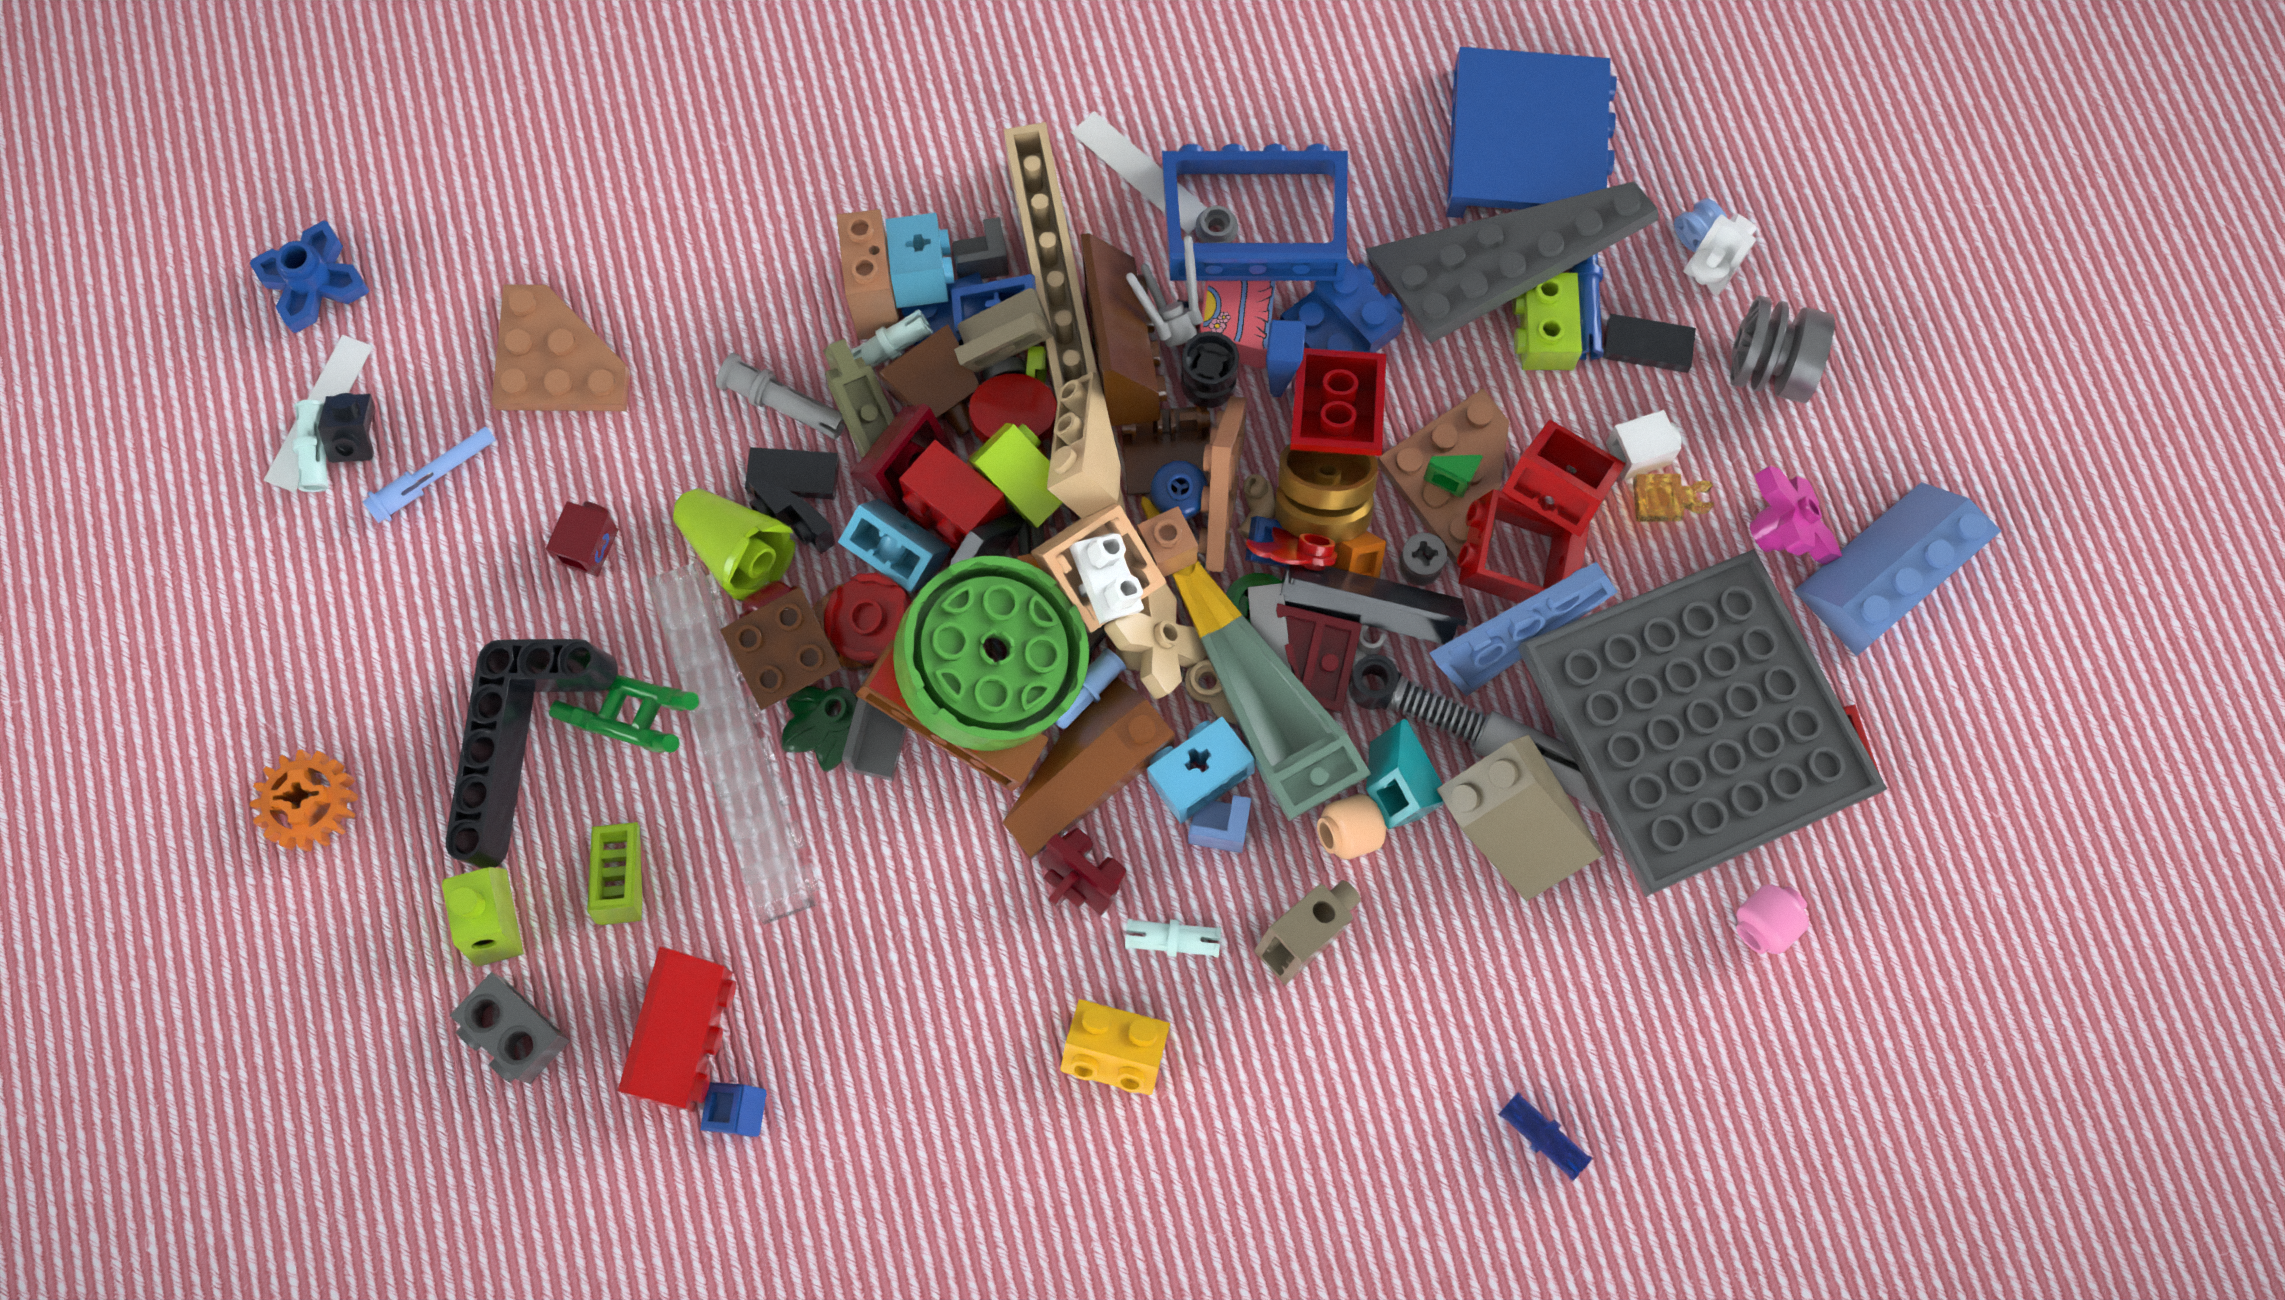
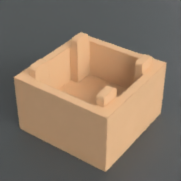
M1112 504L1086 518L1079 519L1031 551L1041 570L1057 581L1056 586L1067 597L1072 606L1076 605L1083 619L1085 629L1089 633L1094 632L1106 623L1099 624L1089 597H1081L1078 590L1083 581L1069 549L1075 542L1112 532L1121 535L1126 548L1123 557L1130 574L1138 578L1143 590V594L1140 597L1141 600L1167 583L1119 504Z

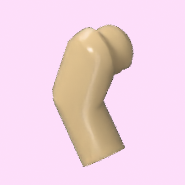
M1260 474L1248 476L1243 483V490L1250 513L1239 526L1238 532L1245 539H1248L1251 517L1261 516L1270 519L1275 517L1276 498L1273 487Z

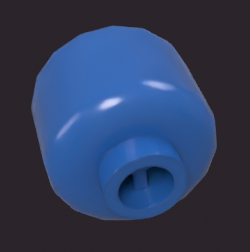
M1172 461L1163 465L1155 473L1150 486V500L1160 514L1179 506L1185 520L1188 521L1195 518L1201 512L1202 491L1204 486H1208L1207 479L1196 465L1187 461ZM1171 486L1177 489L1176 494L1172 491ZM1188 489L1187 493L1181 495L1182 490Z

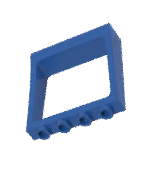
M1198 144L1183 145L1179 151H1162L1170 281H1187L1177 189V177L1182 174H1327L1333 178L1331 242L1193 243L1196 281H1344L1347 263L1348 151H1330V148L1325 144L1309 145L1305 151H1288V148L1282 144L1267 145L1263 151H1246V148L1240 144L1225 145L1221 151H1204L1203 147Z

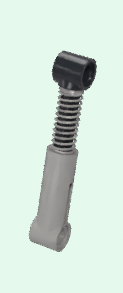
M1378 654L1367 655L1356 664L1350 679L1349 692L1353 701L1361 708L1368 710L1382 708L1386 710L1388 707V709H1395L1396 712L1401 709L1403 710V715L1410 713L1411 719L1417 716L1418 722L1424 719L1426 725L1433 723V729L1439 726L1441 732L1445 729L1448 730V736L1453 732L1456 739L1462 736L1463 742H1466L1467 739L1471 740L1470 745L1475 747L1473 752L1484 757L1508 742L1529 734L1564 791L1580 799L1591 811L1602 814L1565 742L1493 710L1484 717L1483 711L1477 714L1475 713V708L1468 710L1467 704L1461 707L1460 701L1454 704L1453 698L1445 700V694L1439 697L1437 691L1432 694L1430 693V688L1423 690L1422 684L1416 687L1415 681L1411 682L1407 677L1404 678L1402 676L1403 673L1399 672L1393 661L1386 656ZM1369 674L1377 675L1383 680L1385 687L1381 690H1371L1364 685L1362 677Z

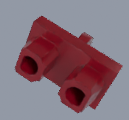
M1079 828L1073 829L1063 837L1055 833L1046 843L1047 849L1041 856L1039 863L1048 870L1043 879L1055 888L1048 901L1057 907L1067 898L1078 909L1086 903L1102 916L1111 906L1127 870L1115 858L1107 857L1098 867H1095L1088 861L1085 856L1091 851L1094 844L1091 838Z

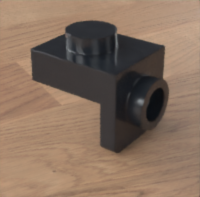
M341 393L335 396H326L318 424V431L329 462L365 461L373 458L374 450L369 430L375 406L371 393L355 395L352 393Z

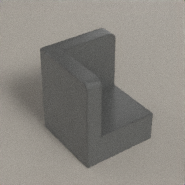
M1000 217L983 220L985 236L957 240L952 243L958 279L978 272L981 279L1009 275Z

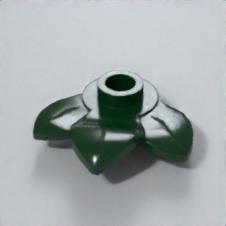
M807 686L792 694L786 700V703L795 716L787 722L783 729L781 738L782 750L790 753L814 750L823 771L829 772L842 762L858 697L854 692L844 687H834L824 691L816 686ZM837 702H840V713L832 716L833 707Z

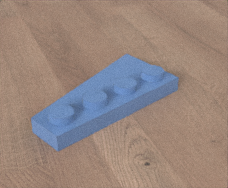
M1595 562L1588 567L1575 571L1564 580L1429 653L1437 666L1467 697L1522 659L1518 650L1522 642L1577 621L1616 594L1617 590L1599 564Z

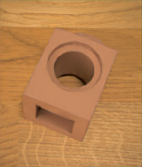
M1179 506L1137 524V534L1163 577L1197 562L1199 545Z

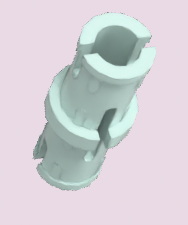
M918 309L887 329L883 326L876 330L874 337L850 351L854 360L862 357L866 365L871 364V367L874 368L890 358L892 361L901 357L902 351L925 337L932 335L933 331L923 313Z
M301 400L294 404L297 438L293 440L292 444L293 452L298 454V489L304 492H322L329 488L326 452L318 431L324 403L318 400Z
M1129 918L1127 920L1126 931L1128 933H1140L1146 936L1126 935L1125 949L1167 951V956L1176 957L1177 952L1219 957V943H1207L1200 940L1220 941L1221 927L1179 925V920L1170 919V924L1138 921Z

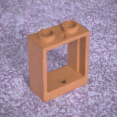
M881 209L836 214L845 295L858 340L870 339L876 335L875 331L884 326L887 329L900 322L891 281L887 234Z

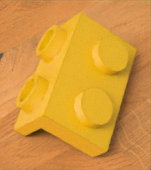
M1079 999L1065 1042L1061 1071L1082 1080H1094L1117 1086L1127 1092L1152 1095L1170 1023Z

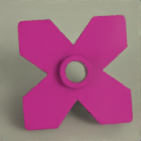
M1768 466L1754 475L1763 498L1771 505L1758 512L1756 519L1750 522L1749 525L1754 540L1763 551L1769 553L1774 549L1777 551L1786 549L1787 552L1798 556L1809 552L1816 562L1825 565L1842 556L1834 535L1820 520L1822 514L1819 502L1808 480L1798 476L1788 480L1780 469L1773 466Z

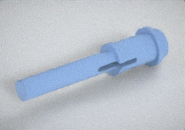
M485 426L412 475L406 471L404 475L375 494L369 491L367 494L370 497L362 502L378 523L384 519H387L389 522L392 520L390 515L417 497L424 495L421 489L496 441V439ZM429 474L428 476H426V477L423 478L422 480L418 481L419 479H421V478L424 477L425 475Z

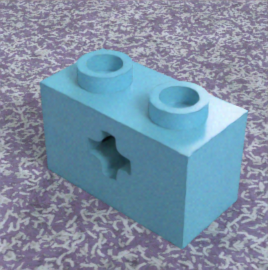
M937 212L885 219L890 275L896 308L948 302L946 284L955 282L951 257L943 256L951 255L948 229L939 230Z
M881 499L858 505L838 541L839 544L887 577L893 579L909 592L924 587L932 580V577L936 575L950 551V548L942 541Z
M1222 716L1213 723L1207 720L1197 725L1188 734L1187 741L1175 749L1172 746L1162 749L1151 759V765L1147 767L1149 783L1180 824L1255 773V758ZM1195 761L1200 766L1206 764L1207 770L1201 772L1198 768L1191 770L1190 764Z

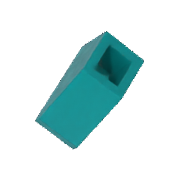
M1407 719L1399 721L1370 742L1368 769L1371 774L1367 778L1366 790L1382 812L1388 830L1418 821L1444 804L1443 799L1436 790L1443 784Z

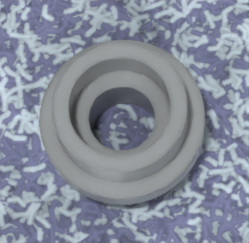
M1219 205L1208 207L1200 213L1196 220V235L1202 243H1232L1238 232L1237 219L1226 207ZM1214 225H1219L1224 229V231L1213 232L1209 230V228Z

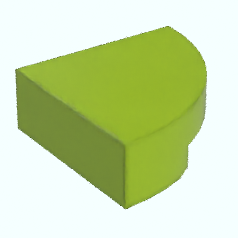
M1032 346L1028 348L1026 375L1039 379L1042 383L1046 384L1048 368L1046 350H1044V347Z

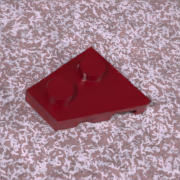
M1277 603V617L1286 616L1289 644L1284 645L1288 663L1291 665V672L1325 710L1341 713L1362 624Z

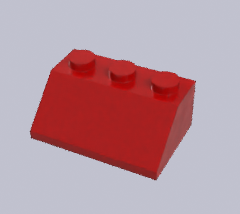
M659 946L617 1090L618 1092L638 1100L689 1112L695 1111L697 1102H704L710 1084V1075L705 1074L710 1055L716 1056L723 1037V1028L718 1027L723 1008H730L735 995L736 981L731 980L733 972L723 965Z

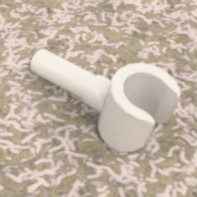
M1362 626L1351 676L1360 659L1367 655L1378 654L1385 640L1384 633L1377 643L1370 644L1363 638L1369 626Z

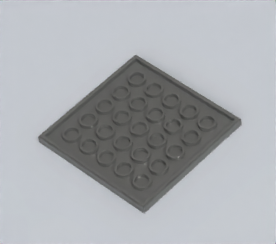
M1755 549L1522 642L1518 647L1533 680L1645 897L1887 790L1884 781Z

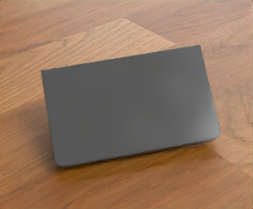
M865 673L863 682L869 673ZM858 697L842 756V761L848 771L893 781L907 727Z

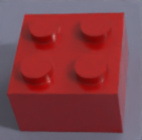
M936 440L928 446L899 478L904 495L902 500L907 505L909 511L907 513L908 518L926 531L931 528L942 537L940 541L950 548L949 552L953 555L956 554L970 530L1007 514L1004 493Z

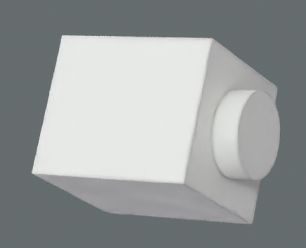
M1661 410L1615 425L1606 444L1611 455L1627 463L1620 474L1622 481L1671 465L1681 450L1682 439L1676 424L1670 423L1665 411Z

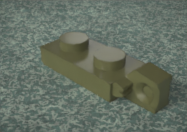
M842 339L828 345L823 350L830 370L826 371L825 375L834 400L861 458H863L895 417L871 364L866 365L862 357L854 360L846 340Z

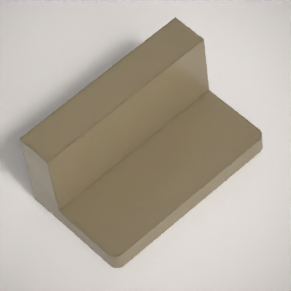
M1028 288L961 321L958 324V330L964 344L954 350L961 366L978 373L1053 337L1054 335L1037 291Z

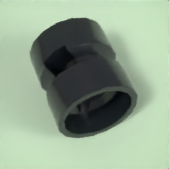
M1207 331L1195 335L1185 345L1182 355L1181 387L1183 394L1191 403L1197 406L1215 408L1225 404L1229 397L1234 394L1239 353L1236 345L1229 337L1220 332Z

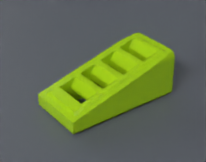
M638 822L592 827L587 912L597 925L642 920L640 825ZM627 842L626 848L604 850V844ZM626 861V866L605 868V863ZM625 880V885L605 887V882Z

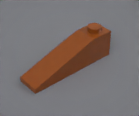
M1118 677L1099 694L1101 700L1098 703L1092 701L1064 730L1002 822L1030 859L1047 847V841L1055 833L1062 836L1151 765V759L1159 751L1168 746L1174 748L1175 733L1142 695Z

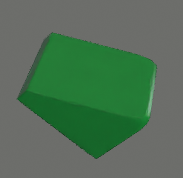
M1432 456L1423 478L1425 481L1459 498H1463L1479 468L1483 456Z

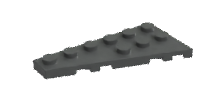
M1633 181L1366 248V254L1369 262L1431 344L1658 220V208Z

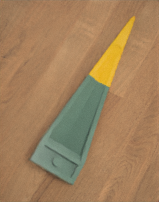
M1142 496L1141 506L1147 520L1159 515L1160 513L1150 500ZM1198 560L1195 564L1173 573L1174 581L1250 753L1255 758V764L1264 784L1266 783L1287 820L1290 822L1368 778L1371 773L1348 734L1269 647Z

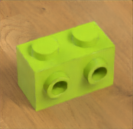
M1560 273L1512 299L1513 315H1519L1520 328H1516L1514 333L1515 354H1521L1522 370H1574L1582 354L1578 273Z
M1005 423L967 461L987 481L1004 493L1005 500L1029 525L1038 528L1063 503L1047 489L1050 460L1037 449L1041 441L1026 425L1022 423L1017 428L1015 424Z

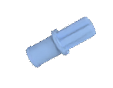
M1105 648L1102 651L1103 653L1088 667L1084 684L1075 702L1054 723L1061 729L1067 728L1092 701L1098 703L1101 700L1099 694L1121 671L1127 668L1124 662L1110 649Z

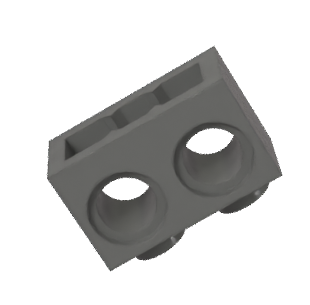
M493 972L450 1014L461 1026L456 1031V1034L475 1051H478L482 1046L492 1055L494 1059L489 1065L509 1083L516 1078L519 1081L531 1084L570 1042L557 1027L506 979ZM497 1004L499 1007L497 1022L491 1027L484 1028L482 1024L484 1011L489 1006ZM530 1035L533 1040V1049L526 1058L518 1060L515 1055V1046L521 1038Z

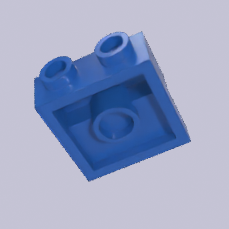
M1347 258L1344 281H1316L1313 291L1282 313L1280 320L1302 321L1305 323L1304 348L1376 353L1400 334L1404 321L1401 315H1403L1404 311L1396 297L1389 293L1383 297L1373 286L1375 278L1367 266L1362 263L1355 266Z

